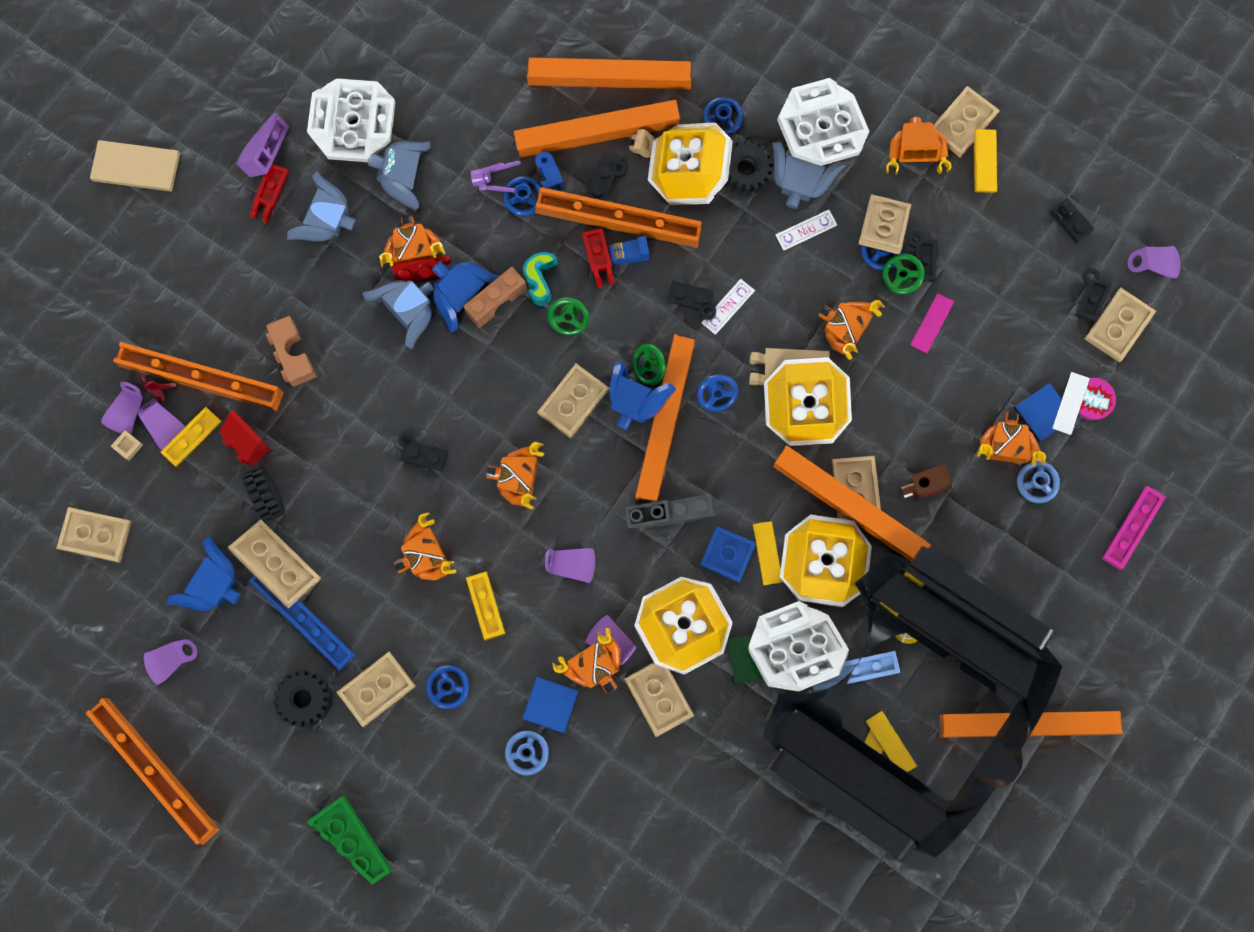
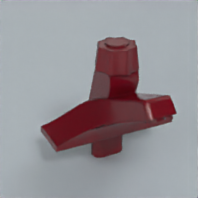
M145 375L140 376L143 382L139 385L154 395L158 403L166 399L165 394L160 389L176 387L174 382L155 383L154 380H147Z

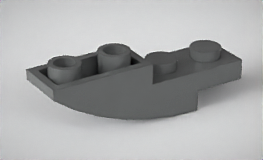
M712 494L625 507L628 529L687 523L715 516Z

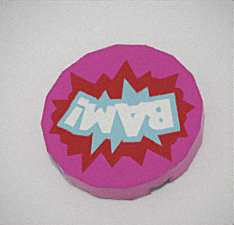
M1090 378L1078 414L1087 420H1101L1108 416L1116 405V394L1111 385L1100 378Z

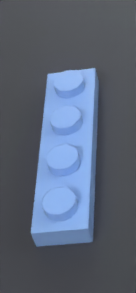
M892 651L864 657L860 661L859 659L845 661L838 676L813 685L812 688L813 692L828 689L845 678L853 668L854 670L847 684L900 673L896 652Z

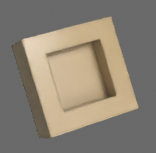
M645 129L638 130L637 134L632 135L635 144L634 146H629V149L644 158L651 157L652 143L655 138Z
M126 430L111 445L113 449L128 461L143 446Z

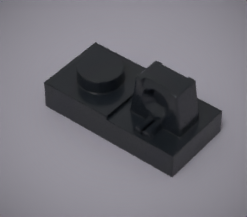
M1068 198L1050 211L1052 216L1076 244L1094 231V227Z

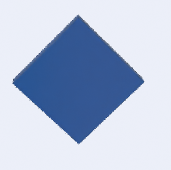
M1049 383L1014 407L1038 442L1057 431L1052 428L1062 399Z
M716 526L700 567L740 583L756 542Z
M537 677L523 719L565 733L579 691Z

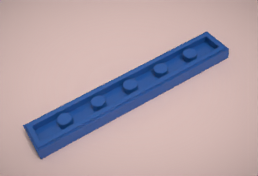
M255 575L249 580L339 671L356 656L300 600L288 609Z

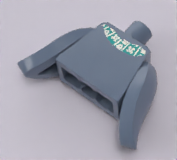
M430 141L395 142L386 148L381 156L371 154L368 160V166L378 169L376 179L381 182L384 191L395 200L407 206L414 213L419 208V203L411 190L414 185L419 156L431 149Z

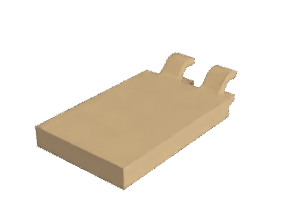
M766 348L765 354L751 352L750 364L765 365L764 375L750 373L749 385H764V381L784 360L829 358V351Z

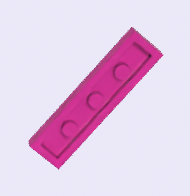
M1149 486L1144 487L1103 555L1102 560L1119 570L1124 568L1166 498L1164 495Z

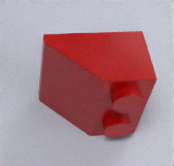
M234 410L229 413L219 431L224 437L221 441L229 449L233 447L238 452L235 456L243 465L247 462L250 466H253L271 449Z

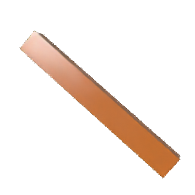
M529 58L527 80L528 85L691 89V62Z
M676 100L516 130L514 135L517 151H519L521 158L541 152H552L630 137L642 129H645L648 133L671 129L679 124L680 116Z
M540 187L535 206L536 214L698 248L702 230L701 221Z
M674 334L662 385L672 383L676 390L654 417L635 500L638 502L652 503L658 501L695 346V339Z
M120 342L117 358L113 360L119 367L275 412L278 410L284 393L277 386Z
M786 445L783 452L774 463L773 467L849 520L854 521L856 525L907 560L912 561L921 546L926 548L931 546L927 541Z
M102 698L93 709L86 712L87 716L196 845H204L220 830L109 698Z
M1045 712L1040 717L1030 736L1123 734L1121 712ZM1011 713L940 715V738L995 737Z

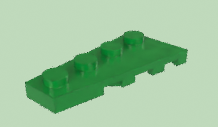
M345 796L340 797L307 821L311 827L320 832V835L337 849L336 851L339 854L345 856L352 863V866L372 885L393 871Z

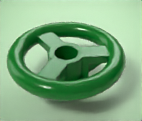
M906 253L891 257L884 265L882 271V279L885 286L893 293L902 295L917 290L922 284L925 275L924 266L917 257ZM900 260L913 262L918 271H911L903 267ZM895 264L898 271L896 272V279L891 283L888 273L890 267ZM901 273H907L906 277H900ZM913 278H917L916 282L912 286L907 288H898L900 285H909L912 282Z
M569 297L560 298L554 301L548 309L547 317L549 324L555 331L563 335H576L582 332L589 323V312L586 306L577 299ZM564 304L560 315L554 316L555 309ZM578 308L583 314L582 322L577 319ZM564 321L573 324L576 328L565 329L557 323Z
M652 344L641 345L635 351L632 360L634 375L640 383L646 386H654L662 380L666 364L659 348ZM644 352L645 360L643 366L639 369V357ZM650 371L657 374L652 380L643 377L646 372Z

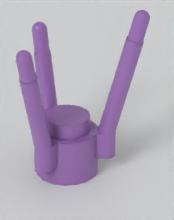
M521 162L498 163L482 169L472 170V184L474 187L479 186L480 191L494 190L514 193V188L487 185V183L491 182L490 173L520 165Z

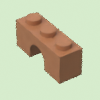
M511 267L463 306L464 310L476 326L481 328L495 316V311L501 304L508 300L513 302L527 290L526 282Z
M287 316L266 325L268 329L266 337L270 345L274 344L276 351L273 354L277 363H281L284 370H281L284 381H289L294 387L316 378L310 359L305 353L299 356L289 355L290 347L301 340L293 319Z

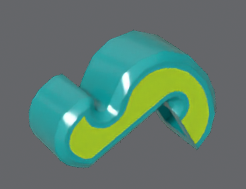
M539 252L532 255L525 261L522 268L524 281L532 288L529 290L530 298L538 306L547 305L552 297L551 291L541 272L556 266L558 260L552 253Z

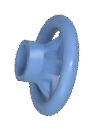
M1036 461V465L1032 466L1030 462L1019 471L1017 487L1021 495L1028 501L1045 503L1057 495L1060 488V478L1057 471L1050 464L1045 462V465L1042 466L1040 461ZM1037 467V472L1032 476L1031 481L1023 483L1027 471ZM1044 469L1047 470L1053 478V488H1050L1048 486L1050 483V476L1046 472H1044ZM1037 478L1042 480L1041 485L1036 482ZM1034 487L1043 490L1047 495L1036 497L1029 494L1026 490Z
M518 732L510 738L506 745V762L518 774L533 775L538 773L548 761L549 748L547 742L536 732ZM528 737L527 742L520 745L517 752L512 753L514 744L519 739ZM534 740L538 741L542 748V758L540 761L535 757ZM529 749L531 752L530 756L524 757L523 750ZM513 760L530 761L535 767L529 769L521 768Z

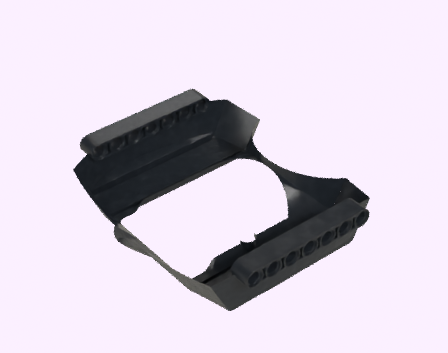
M921 546L912 561L888 553L855 583L864 600L868 615V637L859 661L869 650L882 641L907 633L941 657L954 656L960 662V670L989 688L995 695L1011 706V714L955 798L950 801L945 800L921 781L842 727L844 692L854 668L837 684L820 692L806 695L779 693L763 735L780 752L770 767L773 772L901 862L905 860L911 849L936 858L969 825L995 788L1008 785L1017 778L1023 764L1021 749L1042 716L1062 670V665L1046 647L1055 634L1052 629L932 550ZM904 573H908L924 585L920 587L905 577ZM880 602L888 606L890 609H892L899 615L897 617L894 616L885 607H883L880 604ZM911 622L914 628L910 627L906 623Z

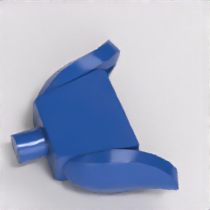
M439 261L432 268V271L439 277L434 283V301L447 323L450 333L458 329V319L455 312H459L485 283L491 284L500 276L494 275L471 262L452 264L447 268Z
M615 362L610 382L609 398L611 409L621 413L616 426L628 430L632 419L644 423L646 420L654 417L675 392L676 388L672 383H668L652 390L630 380L625 364L623 362Z
M210 535L203 540L205 551L210 558L205 557L184 591L186 594L168 596L166 605H178L192 610L208 611L216 605L221 606L225 600L233 605L239 601L241 593L232 589L236 583L233 564L214 544Z

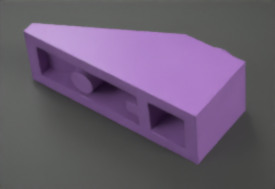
M273 113L244 147L236 164L249 177L267 174L288 131L289 125L277 113Z

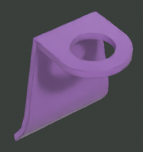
M1175 246L1145 247L1131 253L1128 259V267L1132 272L1138 273L1149 269L1165 277L1176 279L1180 273V257ZM1140 255L1142 263L1136 268L1133 265V260L1136 256Z
M121 382L122 391L104 414L101 423L115 432L123 433L126 430L132 434L138 410L141 407L144 396L136 386L127 382Z
M155 398L146 402L138 410L140 419L160 450H163L186 427L162 407Z
M592 548L559 551L548 549L545 557L546 571L550 574L590 583L595 571V551Z
M606 615L593 627L585 643L592 646L598 642V631L601 635L606 636V628H609L611 630V637L614 638L621 649V665H623L635 651L636 646L614 621Z
M183 639L145 653L144 665L149 677L155 684H161L182 663L194 660L197 657V648L190 640ZM183 645H188L191 648V656L184 654L182 650Z

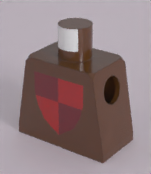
M945 464L911 476L913 482L901 485L904 498L917 494L918 499H923L952 490V482ZM927 482L929 486L922 488L920 483Z

